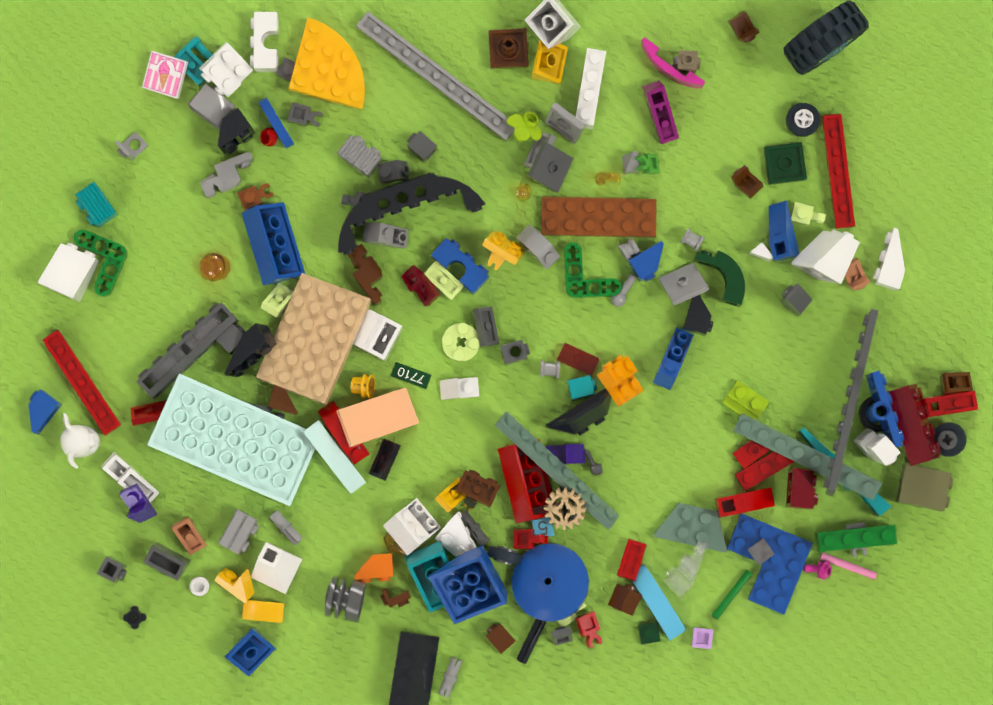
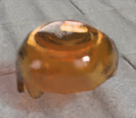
M209 253L200 261L199 271L206 280L213 282L222 280L230 272V262L226 256L220 253Z

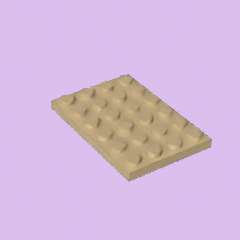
M302 273L275 332L274 339L277 344L272 348L271 352L265 355L256 378L327 405L372 302L371 298Z

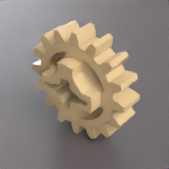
M565 487L564 491L561 492L557 488L556 494L551 492V498L546 499L545 502L549 505L544 506V510L548 511L545 517L551 518L550 524L556 523L555 528L562 525L563 530H565L566 526L569 525L573 529L574 523L580 525V519H584L585 515L583 512H586V507L582 505L585 504V500H580V493L574 494L575 489L568 492L567 487ZM562 497L560 502H555L554 504L556 499ZM564 503H565L566 509H568L566 515H565L564 508H562L563 505H564ZM577 514L574 518L569 520V517L571 515Z

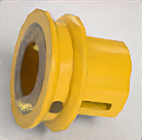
M364 374L362 377H353L351 380V393L361 394L363 399L366 397L372 399L375 392L374 375L368 376Z

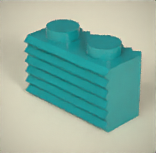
M92 182L75 194L78 198L75 202L81 210L85 209L89 215L86 218L92 226L96 224L100 228L118 215L95 182Z

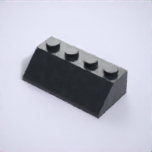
M405 631L400 632L389 705H429L440 637Z

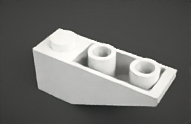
M893 228L891 232L886 234L884 242L887 245L885 250H882L880 253V268H876L873 279H876L875 285L897 291L900 289L905 267L899 232L897 228Z

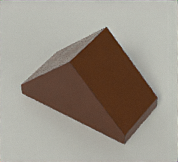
M274 385L268 407L291 415H297L298 412L286 390Z

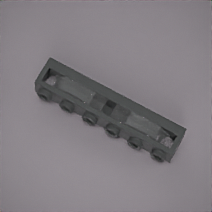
M222 302L219 305L218 303L213 305L209 310L210 313L205 318L203 316L195 322L196 326L191 331L189 329L181 335L182 339L177 344L175 342L167 348L168 352L163 357H157L149 370L145 369L138 375V384L151 398L156 399L176 380L178 374H183L207 352L227 328L239 322Z

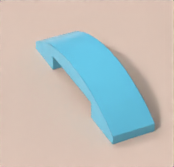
M645 565L641 566L636 582H632L640 594H642L643 599L668 639L672 640L686 631L649 570Z

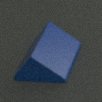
M252 628L225 655V658L246 675L250 676L276 648L256 628Z

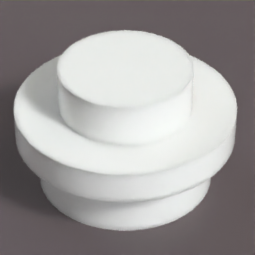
M196 577L190 583V590L196 596H203L209 590V582L204 577Z

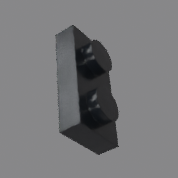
M383 439L369 474L386 481L401 445Z

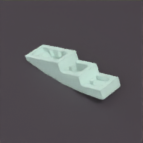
M319 420L303 431L350 494L366 483Z

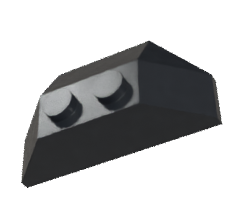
M605 388L547 423L546 427L547 429L571 435L578 433L580 436L589 431L588 426L594 423L597 426L605 421L604 417L608 414L611 396Z

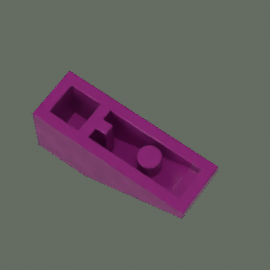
M660 80L642 86L646 104L660 143L664 144L679 139L665 86Z

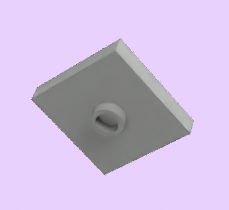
M556 102L551 106L545 119V123L573 144L579 140L586 126Z
M694 263L659 278L662 287L674 306L709 291L706 282Z

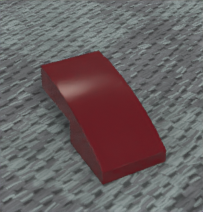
M412 265L401 276L409 291H416L424 307L430 306L440 296V293L429 278L415 265Z

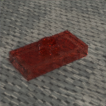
M564 343L557 361L592 376L600 358Z

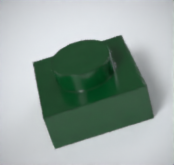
M657 622L638 625L641 645L660 642Z

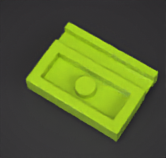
M739 380L736 381L722 404L739 416L743 413L755 420L759 418L769 403L767 399Z

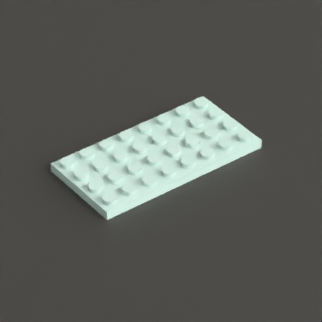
M178 374L147 443L148 446L288 506L293 501L315 450L313 444L303 433L306 430L305 428L182 374Z

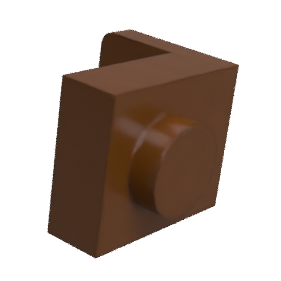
M742 11L728 20L737 39L744 43L754 40L756 35L760 33L753 26L746 11Z
M746 165L737 169L731 177L734 185L749 199L764 187L763 183L750 173Z
M386 588L382 590L383 594L380 595L384 605H389L390 608L398 605L400 608L408 604V599L411 598L409 591L390 598Z

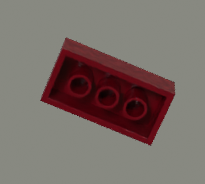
M913 384L888 391L892 398V410L896 412L898 417V429L902 431L904 441L902 442L910 466L940 458L941 448L938 442L935 443L933 437L935 429L932 424H929V411L927 406L923 405L921 398L924 396L921 387Z

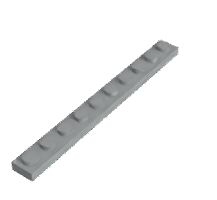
M367 12L356 25L364 34L503 140L507 141L513 134L515 128L506 123L508 117L370 12Z

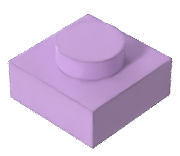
M693 627L691 647L711 649L713 629Z

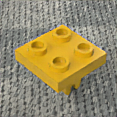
M493 231L482 244V246L491 251L487 265L491 266L492 263H495L494 270H497L505 260L515 265L526 251L520 243L508 240L506 235L499 231Z

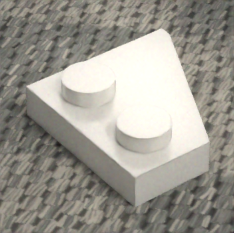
M459 511L435 537L456 558L469 550L477 548L470 537L468 528L464 526L461 520L462 515Z

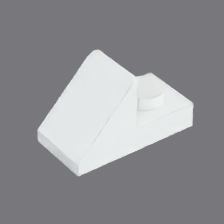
M478 377L441 380V400L479 397Z

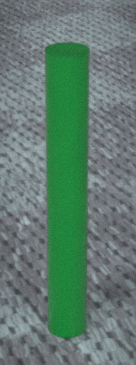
M746 569L713 612L712 616L715 619H719L752 576L749 570Z

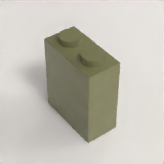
M902 464L895 502L936 511H945L950 501V497H947L948 490L953 485L952 473Z

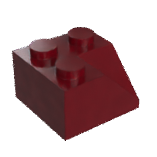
M788 469L786 508L810 510L814 509V505L817 506L818 494H815L814 489L817 476L814 475L813 470Z

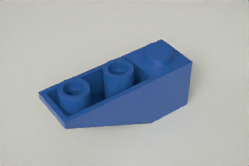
M787 201L769 206V242L775 261L788 260L800 254Z
M676 327L653 380L654 384L671 390L694 336L693 334Z

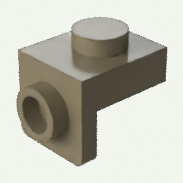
M679 50L677 68L679 70H687V74L689 71L695 74L696 70L700 69L701 58H698V51Z

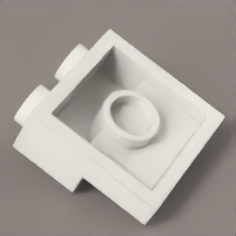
M227 42L199 68L203 72L201 76L208 83L212 81L216 86L214 90L220 95L227 97L253 71Z

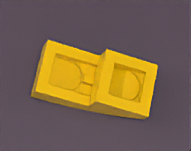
M248 600L246 603H243L242 619L282 623L284 603Z

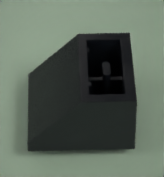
M236 108L222 118L218 146L224 155L236 151L239 144L242 142L247 143L255 134L252 126L239 108Z

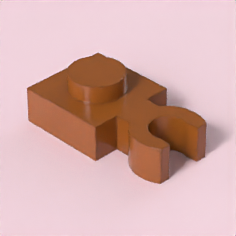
M269 183L263 184L259 190L256 189V186H252L238 192L245 211L254 206L262 205V198L270 199L274 196L272 192L269 194L264 193V190L270 187Z

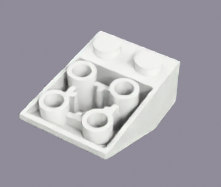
M368 309L353 345L386 361L403 327Z

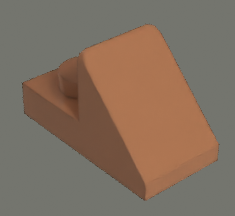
M186 517L171 526L190 555L207 546L191 518Z

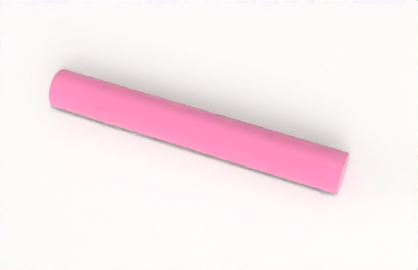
M824 552L821 553L820 559L823 561H829L831 564L874 580L876 578L877 572Z

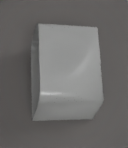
M207 84L188 103L195 113L218 130L221 128L222 118L236 109L234 104Z

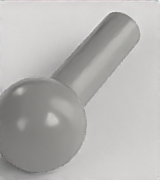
M630 274L623 284L620 293L611 296V303L614 306L621 307L625 304V295L637 277Z

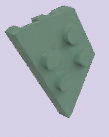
M678 503L653 536L727 553L718 513L710 509Z

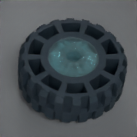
M846 1L821 16L795 36L783 48L784 55L798 74L805 75L836 56L869 28L868 20L855 2Z

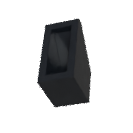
M700 295L691 298L683 330L705 336L707 332H711L713 321H710L712 316Z

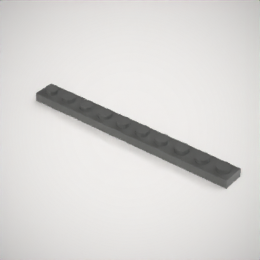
M871 309L869 314H865L862 325L865 326V330L860 333L858 343H861L860 350H856L854 361H857L856 368L852 367L850 379H853L852 384L847 386L845 394L848 397L847 404H843L841 410L844 418L843 422L839 421L837 433L840 434L838 440L835 439L832 451H835L834 458H830L828 469L831 472L830 476H826L823 485L826 488L825 494L833 496L836 491L878 310Z

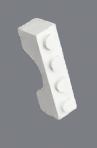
M587 48L576 118L586 125V129L593 130L606 51Z

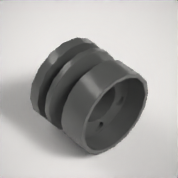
M333 576L326 592L324 603L325 616L330 617L332 610L335 609L334 617L338 619L341 611H345L346 621L358 623L366 583L353 580L350 588H346V578H343L341 585L338 586L339 578Z

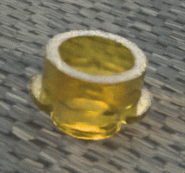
M520 183V186L516 187L517 198H521L522 201L530 199L529 184Z

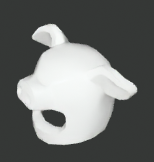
M63 413L65 429L60 439L61 448L65 455H67L69 464L74 468H78L74 463V458H83L95 453L100 445V438L93 428L83 425H71L67 414Z

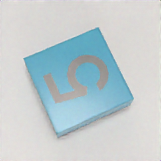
M546 517L532 520L533 530H535L534 534L554 536L552 523H549L551 518Z

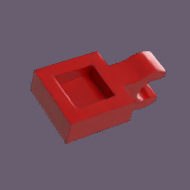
M514 529L513 549H534V543L548 544L549 536L534 535L535 530Z

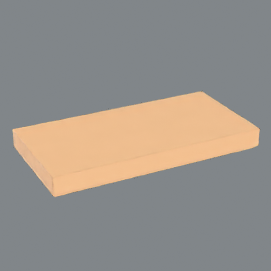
M406 387L336 411L349 447L419 424Z

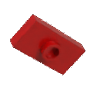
M750 440L732 454L741 467L745 469L771 449Z
M628 539L617 573L618 577L636 582L647 544Z

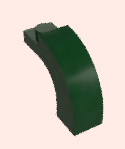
M707 251L697 252L694 262L715 268L722 274L725 280V291L721 302L740 307L745 295V280L739 265L730 256L721 251H717L715 257H712V253Z

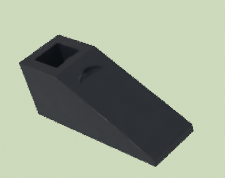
M255 323L242 334L225 371L226 376H242L263 355L271 352L277 343L267 325Z

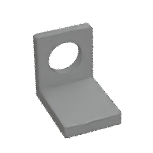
M136 132L122 144L119 141L115 142L119 147L117 151L124 159L128 156L131 161L148 147V144ZM132 140L140 141L141 145L138 150L130 148Z

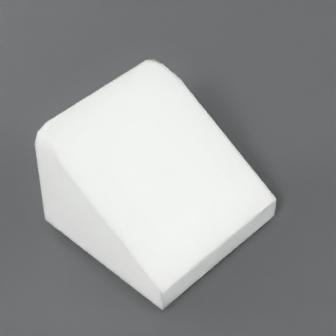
M763 243L759 244L749 253L751 256L768 262L773 259V255Z

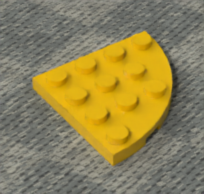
M308 17L288 90L362 110L365 96L364 77L354 51L335 30Z

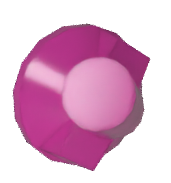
M819 561L818 565H804L803 571L817 572V578L825 580L831 575L832 567L829 561Z

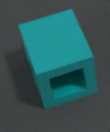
M590 375L567 381L571 400L592 396L595 394L594 390H597L596 381L591 379Z

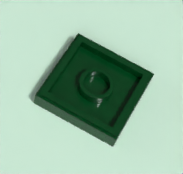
M802 142L764 147L769 185L807 180Z

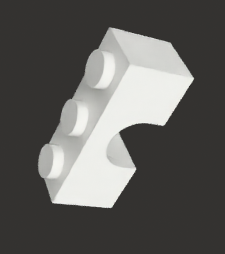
M254 12V18H251V29H254V36L250 38L251 48H254V55L250 56V65L254 66L255 72H277L278 51L277 49L265 48L263 43L266 37L279 35L278 13Z
M868 428L853 440L867 458L885 466L895 462L896 456L900 454L899 450L886 435L881 433L876 435L873 430Z

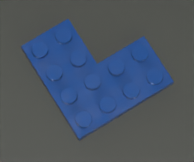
M741 513L727 550L754 560L747 549L764 538L774 552L772 557L762 563L748 600L784 615L813 543Z

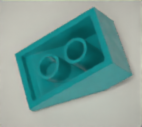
M438 541L405 556L407 567L429 613L444 607L429 579V575L450 562L441 541Z

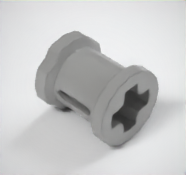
M688 228L680 243L688 244L697 252L705 237L703 235L701 237L696 235Z
M541 360L540 377L545 375L559 378L560 361L549 363Z

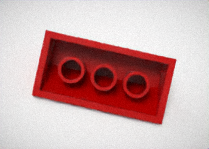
M516 444L497 449L516 524L545 517L548 511L544 510V506L549 505L545 501L547 498H551L550 493L553 492L549 475Z

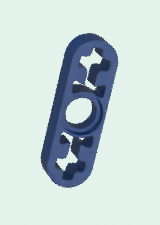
M264 98L259 101V105L285 148L287 149L294 145L268 99Z

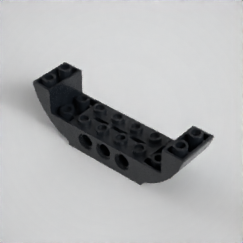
M430 172L361 195V200L348 213L341 227L338 252H343L344 255L355 252L354 248H357V243L351 228L352 224H354V227L366 224L365 220L372 218L373 221L384 218L383 214L390 212L391 215L402 212L401 208L409 206V209L420 206L422 201L427 200L430 203L439 200L438 196L445 194L448 197L457 194L456 190L458 189L467 211L470 210L472 213L480 211L482 206L486 204L474 190L464 183ZM423 186L425 188L422 196L415 195L416 187ZM400 192H404L407 195L406 200L403 202L396 200V196ZM381 198H386L389 204L387 207L381 208L378 206V201Z

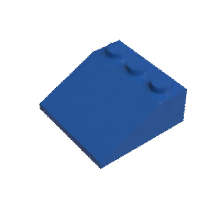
M483 545L461 554L429 575L432 585L454 624L507 604L508 592Z

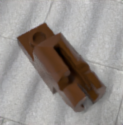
M360 244L354 249L355 252L348 254L354 268L358 269L352 275L367 296L371 298L373 304L378 306L382 303L380 299L382 294L377 287L372 288L371 286L383 278L382 269L372 256L364 258L368 252L363 244Z

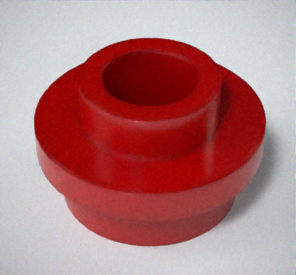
M266 128L261 132L260 140L262 144L268 147L276 144L277 133L273 128Z

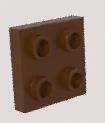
M526 28L488 30L491 69L529 66Z

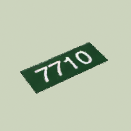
M395 362L391 377L427 389L431 374Z

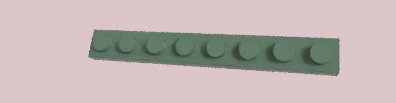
M506 411L495 426L563 489L567 487L568 492L575 489V495L580 493V500H585V504L582 506L586 507V510L607 530L610 529L619 515Z
M743 413L741 414L733 431L825 477L830 476L831 470L828 469V464L832 457ZM842 463L838 483L874 500L882 482Z

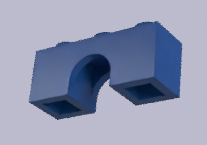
M446 238L431 254V257L445 269L452 263L462 264L466 272L459 282L474 295L489 279L487 275L488 270L481 264L477 266L473 262L474 258L468 252L463 253L459 250L461 246L455 240L451 239L449 241Z

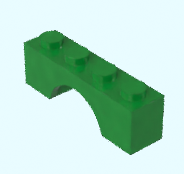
M895 525L815 533L817 552L897 544Z

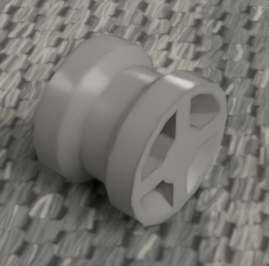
M632 238L628 239L627 243L618 245L621 254L627 262L633 256L640 254V250Z

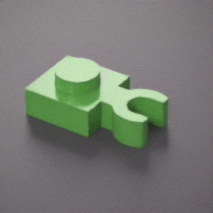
M647 153L635 157V160H638L640 164L639 167H636V170H643L644 174L651 175L660 173L656 154Z

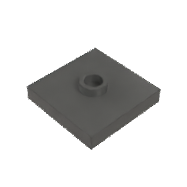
M542 142L528 177L558 193L574 158L551 144Z

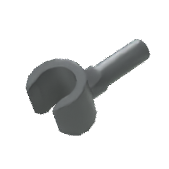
M584 451L590 462L592 474H602L601 463L595 464L590 451Z

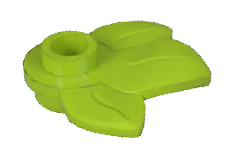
M526 112L523 115L513 114L507 119L506 123L515 128L513 131L514 137L518 141L524 142L531 137L538 142L542 136V131L538 127L539 118L533 112Z

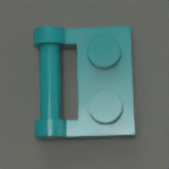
M196 36L174 57L188 61L186 74L200 87L206 81L201 76L203 72L199 69L203 63L191 50L196 48L207 60L213 54L201 43V39Z

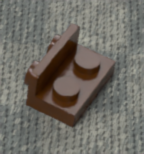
M465 470L455 492L491 508L500 485L494 479L480 477V474L474 470Z

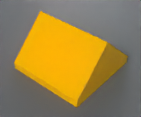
M539 38L532 79L561 84L568 47L558 44L548 49Z

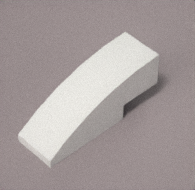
M115 452L101 466L104 471L125 489L137 483L150 503L159 494L157 489Z

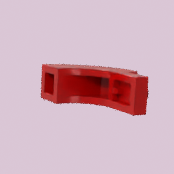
M331 401L317 412L343 451L355 465L370 453L363 443L349 447L336 412L339 408L334 401Z

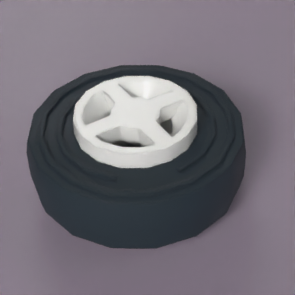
M798 103L792 106L786 116V125L789 131L799 137L812 135L820 124L818 110L808 103Z

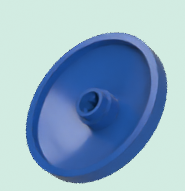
M542 544L528 550L522 556L520 565L515 566L512 575V591L516 602L524 612L541 621L554 622L572 616L583 605L589 590V575L584 562L574 551L559 544ZM547 578H550L552 580L550 585H546Z

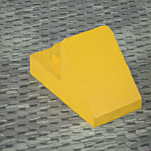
M459 477L435 498L447 513L465 498V496L455 492L461 480Z
M225 567L214 580L243 603H246L255 593L249 569L238 577L233 571Z

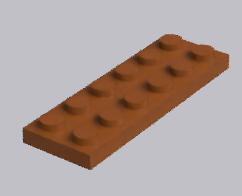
M542 197L541 234L543 236L656 238V199Z

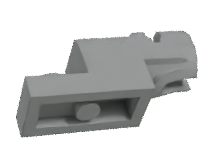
M250 151L214 165L217 174L213 173L200 181L207 199L216 195V188H219L221 193H224L242 183L237 168L245 169L251 166L254 159Z

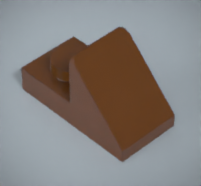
M970 372L943 373L940 376L943 395L973 391Z

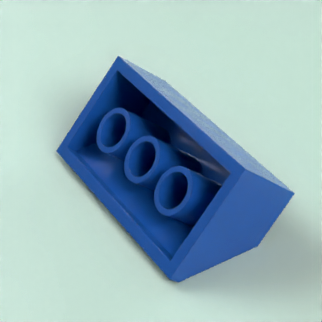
M284 202L258 205L242 212L263 286L277 284L300 277L302 273L305 274Z

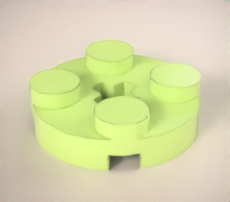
M466 323L450 326L442 338V347L445 354L450 359L456 361L472 359L478 353L480 347L477 331ZM457 338H465L466 341L464 343L466 346H456Z

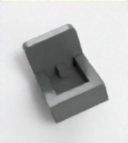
M395 160L378 164L380 183L409 180V167L406 161Z

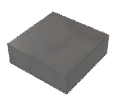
M764 538L747 549L758 565L774 555V552Z

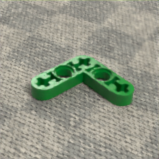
M79 230L74 235V242L81 248L106 257L95 282L94 290L101 297H107L112 293L128 254L127 249L119 243L87 230ZM86 234V238L93 240L92 244L83 241L81 244L79 236ZM98 241H104L106 243V247L103 251H98L96 249V243ZM110 244H113L111 248L114 250H119V248H121V252H123V255H119L117 258H115L116 254L109 251ZM109 265L116 267V272L112 276L106 274V268ZM105 276L108 279H113L111 283L109 281L106 283L108 290L101 293L99 286L104 285L106 281L102 277Z
M574 242L566 245L564 260L566 292L571 298L611 297L620 293L622 285L617 279L583 280L581 247ZM572 246L575 250H578V253H575V260L579 259V262H567V260H571V253H568L567 250H570ZM572 265H576L579 268V273L575 276L571 275L568 271ZM601 282H605V286H610L611 282H614L618 289L614 293L611 289H605V293H602L603 286ZM582 283H586V294H583V290L577 291V294H573V291L569 290V288L573 287V284H576L577 288H583ZM592 283L598 284L599 292L591 293L588 289L589 285Z

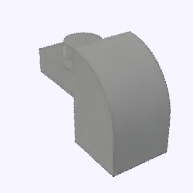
M530 225L516 237L520 244L534 255L546 269L560 257L553 248L554 246Z

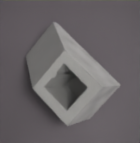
M366 223L363 242L406 249L409 230L384 223Z

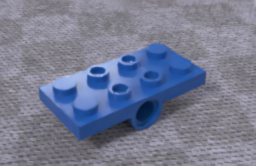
M880 370L866 375V379L874 403L867 407L866 417L871 422L881 423L884 435L888 437L895 447L903 446L904 436L902 431L898 430L896 424L898 417L896 412L892 411L890 405L892 404V398L890 393L886 392L884 386L887 385L885 376L880 373ZM876 408L881 410V416L877 415Z

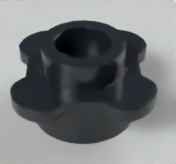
M132 606L131 611L123 616V620L128 622L132 629L139 628V624L147 618L146 614L141 613L137 606Z

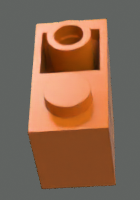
M393 554L372 555L355 574V580L359 579L360 582L365 583L371 582V578H378L379 582L390 581V577H394Z

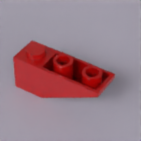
M771 487L715 499L719 518L775 506Z

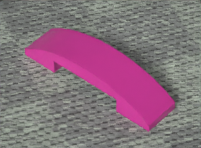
M645 37L642 39V49L658 71L676 83L702 89L705 81L691 71L685 77L656 55L659 47Z

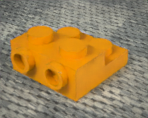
M620 355L612 360V362H608L601 367L603 371L597 375L618 407L644 391L639 381L633 375L638 370L628 356L623 358Z

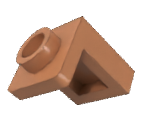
M857 257L852 259L844 279L847 286L852 290H860L869 284L870 280L865 276L859 259Z

